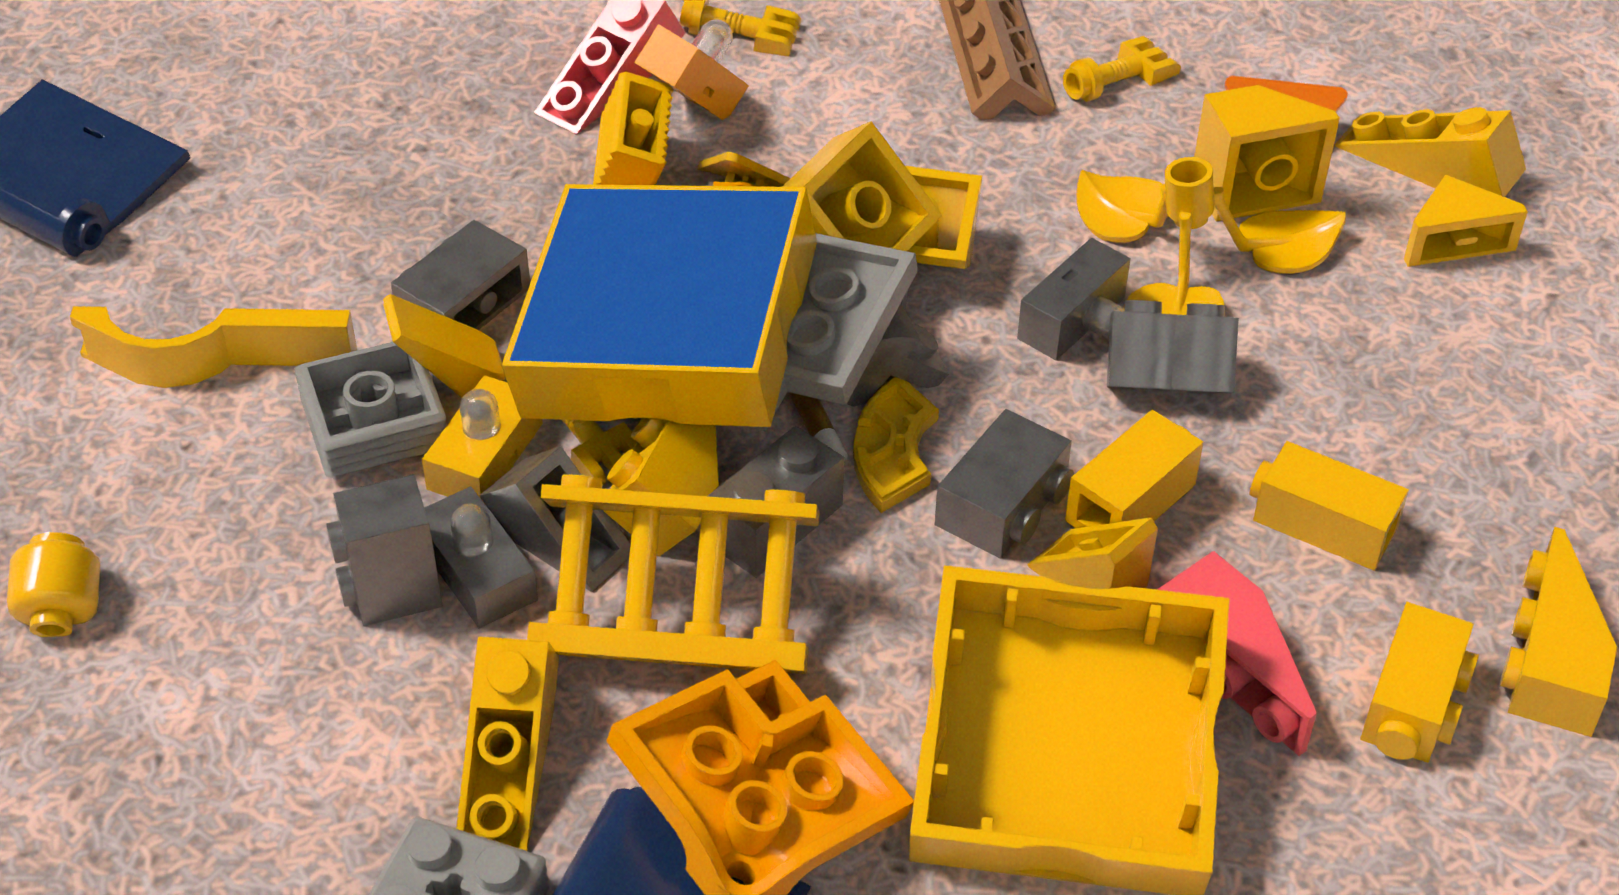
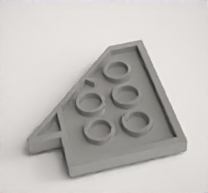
M816 233L817 245L802 305L796 312L788 332V361L775 413L787 392L843 405L847 404L918 272L915 253ZM755 427L756 430L766 431L767 427Z

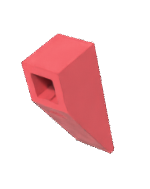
M610 0L534 113L577 135L601 116L602 111L605 109V104L608 103V97L611 96L612 89L615 88V81H618L619 73L626 71L646 78L651 77L652 74L634 62L657 25H661L681 38L686 33L665 0Z
M1212 551L1157 590L1230 598L1224 693L1222 699L1231 698L1253 717L1257 729L1265 738L1274 743L1283 742L1298 756H1301L1307 751L1317 715L1316 709L1263 590L1216 552Z

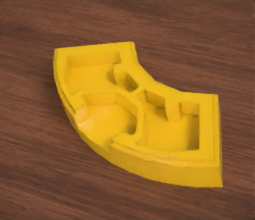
M897 377L884 384L868 400L858 418V426L854 437L853 460L857 479L870 502L880 513L931 485V473L919 458L918 444L923 433L938 421L939 409L908 381Z

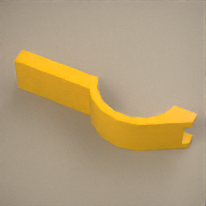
M73 306L70 314L72 326L81 330L84 340L80 351L81 357L137 384L161 388L193 385L222 373L230 365L298 366L357 351L350 310L224 308L217 318L194 333L171 339H144L125 333L110 320L107 307Z

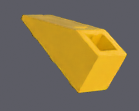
M1474 107L1454 113H1435L1429 109L1418 110L1405 115H1384V113L1378 111L1369 112L1354 119L1352 125L1334 144L1339 149L1435 189L1443 177L1448 175L1505 197L1526 170L1511 110L1487 111L1482 107Z
M642 418L631 433V438L636 441L635 446L621 456L607 475V480L613 484L610 489L708 496L719 487L716 426L679 424L662 419ZM602 510L631 534L632 512ZM660 515L657 556H661L695 532L701 522V518Z
M1554 526L1546 551L1533 549L1522 587L1534 590L1535 592L1533 599L1522 597L1511 636L1524 639L1522 649L1511 646L1503 669L1500 686L1512 689L1508 713L1592 737L1608 699L1617 645L1565 529Z
M478 636L456 829L528 851L555 705L559 655L549 641Z

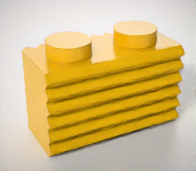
M626 71L619 73L618 81H615V88L612 89L611 96L608 97V103L605 104V109L601 114L593 179L594 185H656L666 164V149L668 147L666 143L669 139L667 134L670 130L668 126L671 122L669 117L672 107L670 103L673 99L671 96L673 89L669 84Z

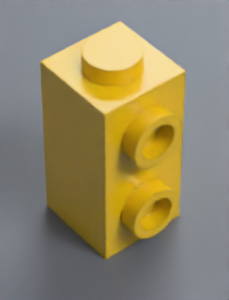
M1152 409L1071 477L1065 521L1075 528L1150 517H1152L1153 521L1157 520L1196 485L1204 441L1192 435L1186 428L1173 423Z
M1286 441L1273 463L1263 460L1252 481L1249 495L1258 499L1253 521L1375 571L1398 529L1409 489Z
M1406 601L1370 704L1360 740L1376 745L1383 754L1391 758L1400 760L1414 758L1426 763L1430 761L1436 741L1448 745L1451 744L1463 705L1450 701L1453 690L1467 693L1479 654L1466 650L1474 623Z

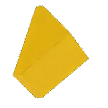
M1445 175L1413 221L1404 261L1410 267L1516 251L1528 211L1522 203Z
M1152 517L1069 529L1027 565L1040 576L1072 586L1097 589L1126 586L1146 588L1149 582L1158 528Z

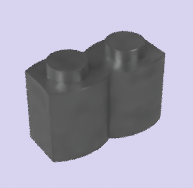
M1125 300L1124 312L1113 311L1110 316L1107 386L1234 393L1239 318L1224 317V305L1190 303L1187 304V315L1162 314V302Z

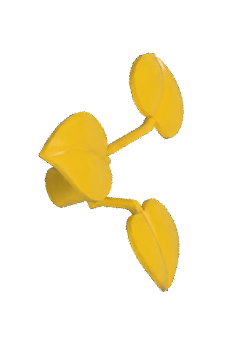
M1184 157L1171 162L1165 169V184L1147 178L1103 176L1081 170L1077 183L1076 195L1079 214L1087 228L1104 241L1120 243L1136 241L1146 234L1149 226L1155 228L1162 227L1168 217L1173 220L1176 226L1180 227L1177 286L1167 283L1148 284L1132 292L1126 299L1162 302V314L1187 315V304L1190 303L1224 305V300L1216 289L1202 286L1188 287L1190 278L1191 229L1204 226L1213 214L1214 206L1239 251H1252L1253 260L1258 267L1266 271L1283 274L1305 272L1319 266L1331 253L1346 222L1345 211L1288 210L1256 214L1247 218L1238 227L1224 201V189L1220 186H1213V168L1211 164L1197 157Z

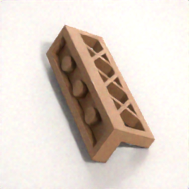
M939 0L973 115L981 120L993 119L1014 99L1037 115H1049L1056 109L1020 0Z

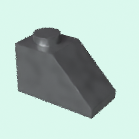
M562 446L524 458L480 495V498L514 543L559 572L565 507H551L541 499L542 484L561 486L562 475H581ZM593 510L586 578V589L589 591H593L629 558L630 554L629 541L615 521L602 510Z

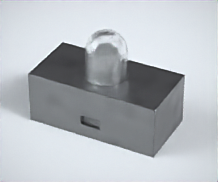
M1091 237L1021 299L1017 339L1054 360L1060 358L1089 330L1109 340L1111 313L1113 311L1124 312L1125 310L1118 303L1125 298L1131 258Z
M471 486L424 507L430 525L436 569L479 629L538 601L535 570Z

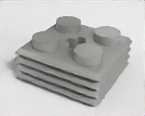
M393 342L300 364L294 369L300 399L324 473L327 477H336L425 454L447 426L446 415L429 370Z
M415 817L409 822L369 895H546L549 889L548 875L546 874L547 867L545 866L546 858L421 817Z

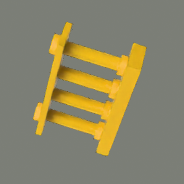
M562 475L561 486L542 484L541 499L551 507H565L556 611H549L548 623L529 622L527 640L549 641L557 654L562 656L755 670L776 660L786 673L806 674L809 647L806 643L794 642L795 630L788 629L796 525L819 526L820 513L817 504H805V493L790 490H765L764 500L602 489L601 478L585 475ZM593 510L633 513L624 616H617L616 628L589 626L590 615L583 613ZM660 515L701 518L692 622H685L684 634L657 632L658 620L651 619ZM728 520L769 523L761 627H754L753 639L725 637L726 625L720 624Z

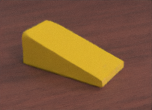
M389 294L383 298V306L393 343L424 368L428 369L430 373L461 398L467 399L484 375L501 381L504 380L505 374L501 366L502 361L495 340L490 336L395 295Z

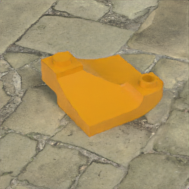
M776 660L738 678H735L726 669L613 723L606 740L676 831L685 849L686 871L705 895H788L797 882L816 867L906 818L914 804L913 798L825 694L810 702ZM731 877L740 879L744 882L745 885H740L739 883L735 882Z

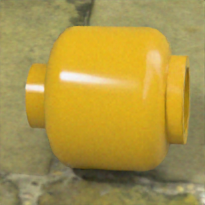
M48 532L33 536L29 543L17 549L10 559L7 591L9 613L17 621L29 625V630L34 635L40 637L70 635L73 625L85 623L97 614L101 570L99 557L90 548L85 547V543L81 538L72 534Z

